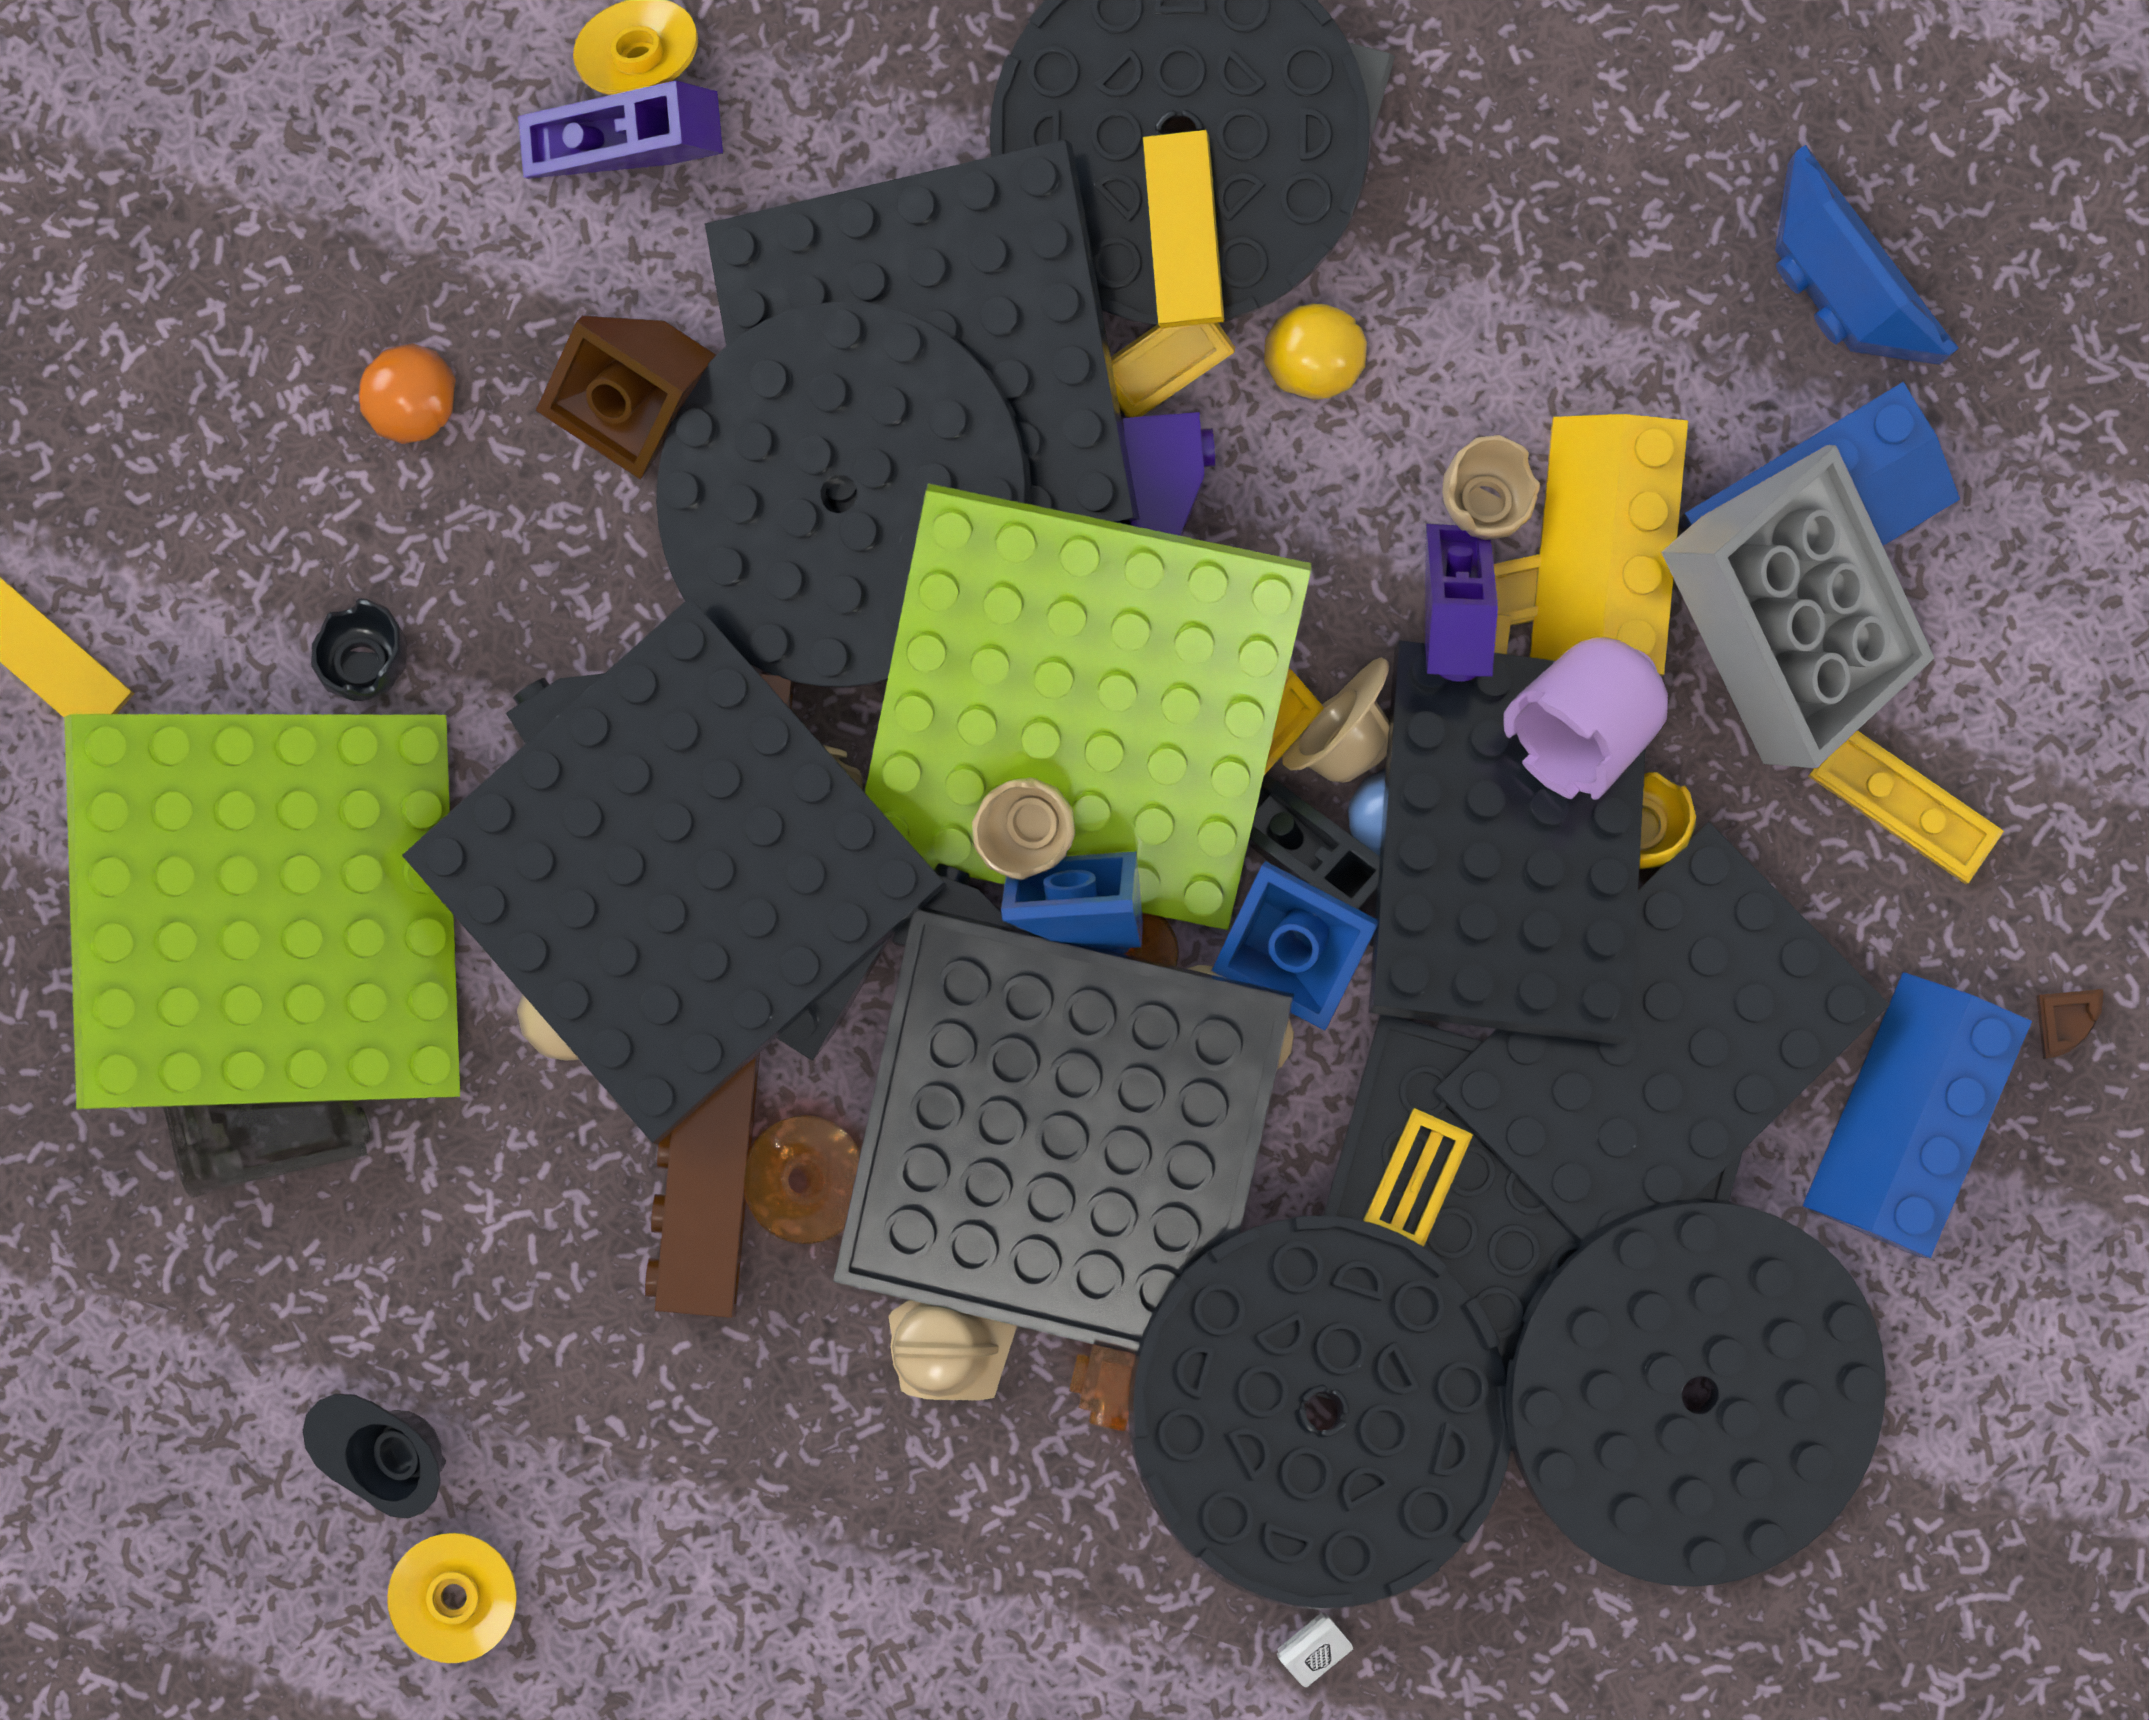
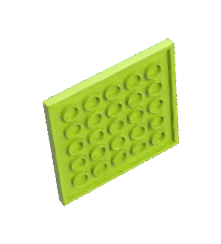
M928 483L865 793L933 870L940 863L966 872L971 878L1005 884L1006 876L988 868L974 848L972 821L983 799L993 789L1011 780L1035 778L1057 787L1073 808L1075 836L1066 856L1136 851L1142 913L1228 930L1310 578L1311 563Z
M70 714L64 717L76 1109L460 1097L454 915L402 856L450 812L446 715Z

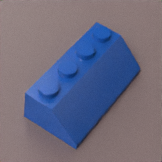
M1902 382L1687 511L1679 519L1678 525L1682 532L1686 531L1701 516L1826 445L1837 446L1883 546L1959 501L1960 497L1937 435L1905 383Z
M1902 972L1889 1002L1890 1006L1885 1011L1802 1206L1914 1256L1931 1258L2032 1021L1974 995Z

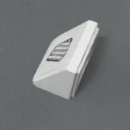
M1321 1612L1277 1649V1656L1299 1683L1307 1688L1352 1651L1353 1646L1328 1614L1325 1613L1323 1615Z

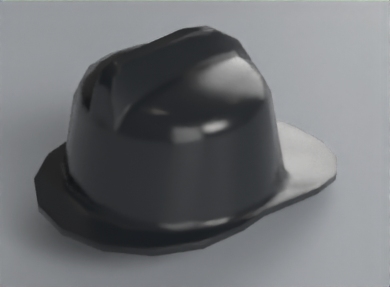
M333 1394L320 1399L306 1414L302 1429L305 1449L315 1466L331 1480L366 1500L374 1508L390 1517L409 1519L423 1514L434 1503L441 1483L440 1472L446 1464V1459L442 1456L441 1443L436 1431L424 1418L410 1411H387L376 1403L355 1394Z

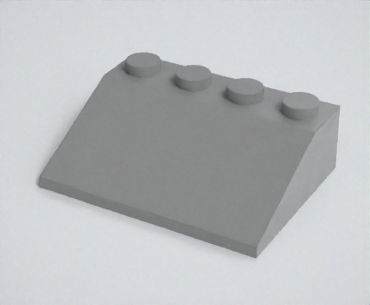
M1826 445L1701 516L1661 552L1763 764L1807 768L1819 767L1934 659V655L1836 445Z

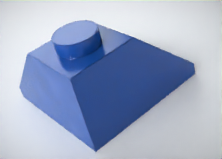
M1137 852L1066 856L1055 867L1020 880L1006 876L1001 907L1002 920L1054 942L1100 948L1121 954L1128 952L1130 948L1141 947L1143 916Z
M1265 861L1211 971L1228 979L1294 994L1290 1013L1325 1031L1376 931L1378 922L1377 919Z

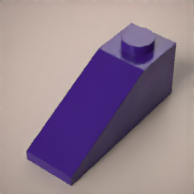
M676 80L518 116L523 178L526 179L672 165L723 154L718 92Z
M1199 412L1123 418L1125 441L1140 520L1131 521V526L1182 536L1204 482V467L1216 466L1213 428L1201 429Z
M1426 524L1425 650L1427 674H1439L1441 677L1451 681H1469L1476 676L1492 677L1498 601L1491 539L1484 540L1470 536L1466 531L1458 528L1457 525Z

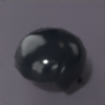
M359 598L356 600L355 606L340 612H329L323 622L321 631L316 635L312 643L311 667L324 688L330 693L352 701L369 700L384 694L393 687L406 669L407 640L403 631L388 608L368 599ZM357 647H366L373 650L374 652H357L351 650Z

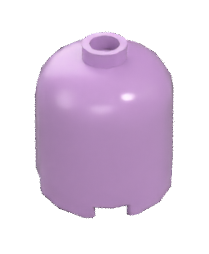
M1606 637L1592 638L1571 647L1510 703L1504 712V731L1508 738L1517 733L1521 744L1529 753L1522 761V764L1543 785L1565 798L1572 799L1580 791L1591 794V798L1595 800L1599 799L1660 731L1667 719L1668 693L1655 664L1645 653L1634 649L1620 640Z

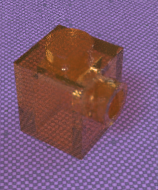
M1095 1344L1092 1346L1090 1356L1077 1354L1069 1392L1081 1394L1078 1408L1091 1411L1088 1423L1126 1431L1130 1377L1135 1354Z

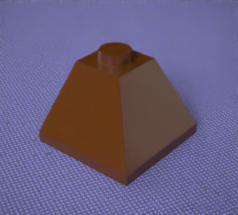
M581 316L574 325L535 411L641 480L663 448L671 423L706 370L708 363L716 354L666 321Z

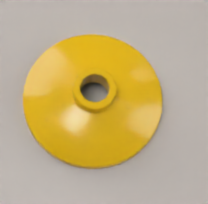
M626 0L599 12L582 28L574 44V64L579 76L589 87L608 95L671 82L684 72L694 58L698 46L697 29L690 14L681 6L671 1Z
M445 1533L419 1542L400 1559L390 1578L387 1605L394 1629L410 1649L432 1661L461 1663L484 1655L502 1640L510 1628L515 1615L517 1589L508 1563L494 1547L471 1535ZM457 1584L464 1588L467 1599L461 1608L453 1609L445 1604L443 1592L448 1585Z

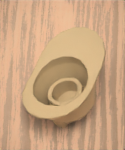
M1382 657L1373 660L1337 695L1323 703L1324 709L1282 755L1283 765L1291 771L1309 767L1329 781L1344 783L1350 782L1379 764L1387 756L1390 722L1377 703L1376 698L1385 683L1389 671V662Z
M908 1300L891 1312L888 1316L892 1335L890 1347L893 1365L899 1376L902 1392L910 1396L933 1400H984L995 1398L1017 1328L1016 1325Z

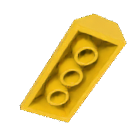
M1630 414L1559 416L1552 418L1539 550L1540 557L1542 558L1541 566L1537 571L1534 606H1538L1537 616H1534L1532 623L1529 657L1557 661L1571 647L1582 641L1606 637L1620 640L1634 649L1642 651L1653 661L1661 677L1664 675L1673 576L1661 552L1677 539L1688 429L1687 420Z

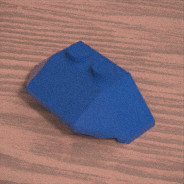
M1807 145L1797 150L1787 165L1775 248L1776 253L1781 258L1776 263V268L1784 282L1796 294L1801 293L1803 290L1806 291L1819 308V311L1814 314L1817 325L1833 344L1837 345L1843 340L1851 352L1937 365L1943 363L1959 347L1943 329L1836 187Z

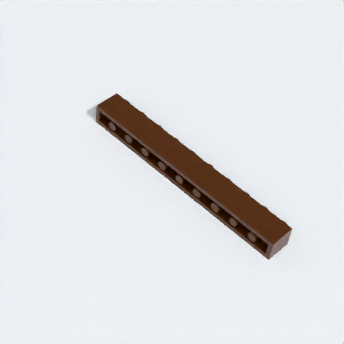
M760 674L792 710L795 682L777 675ZM760 1053L658 1143L657 1168L668 1169L666 1194L654 1195L651 1217V1232L662 1233L660 1258L648 1259L645 1280V1296L656 1297L655 1311L727 1318L736 1317Z

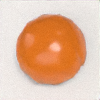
M413 343L388 348L366 367L359 386L361 413L378 436L401 444L428 440L438 433L441 427L446 425L452 414L456 379L451 368L434 350Z

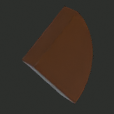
M2103 989L2036 996L2043 1059L2057 1057L2070 1052L2088 1036L2102 1011Z

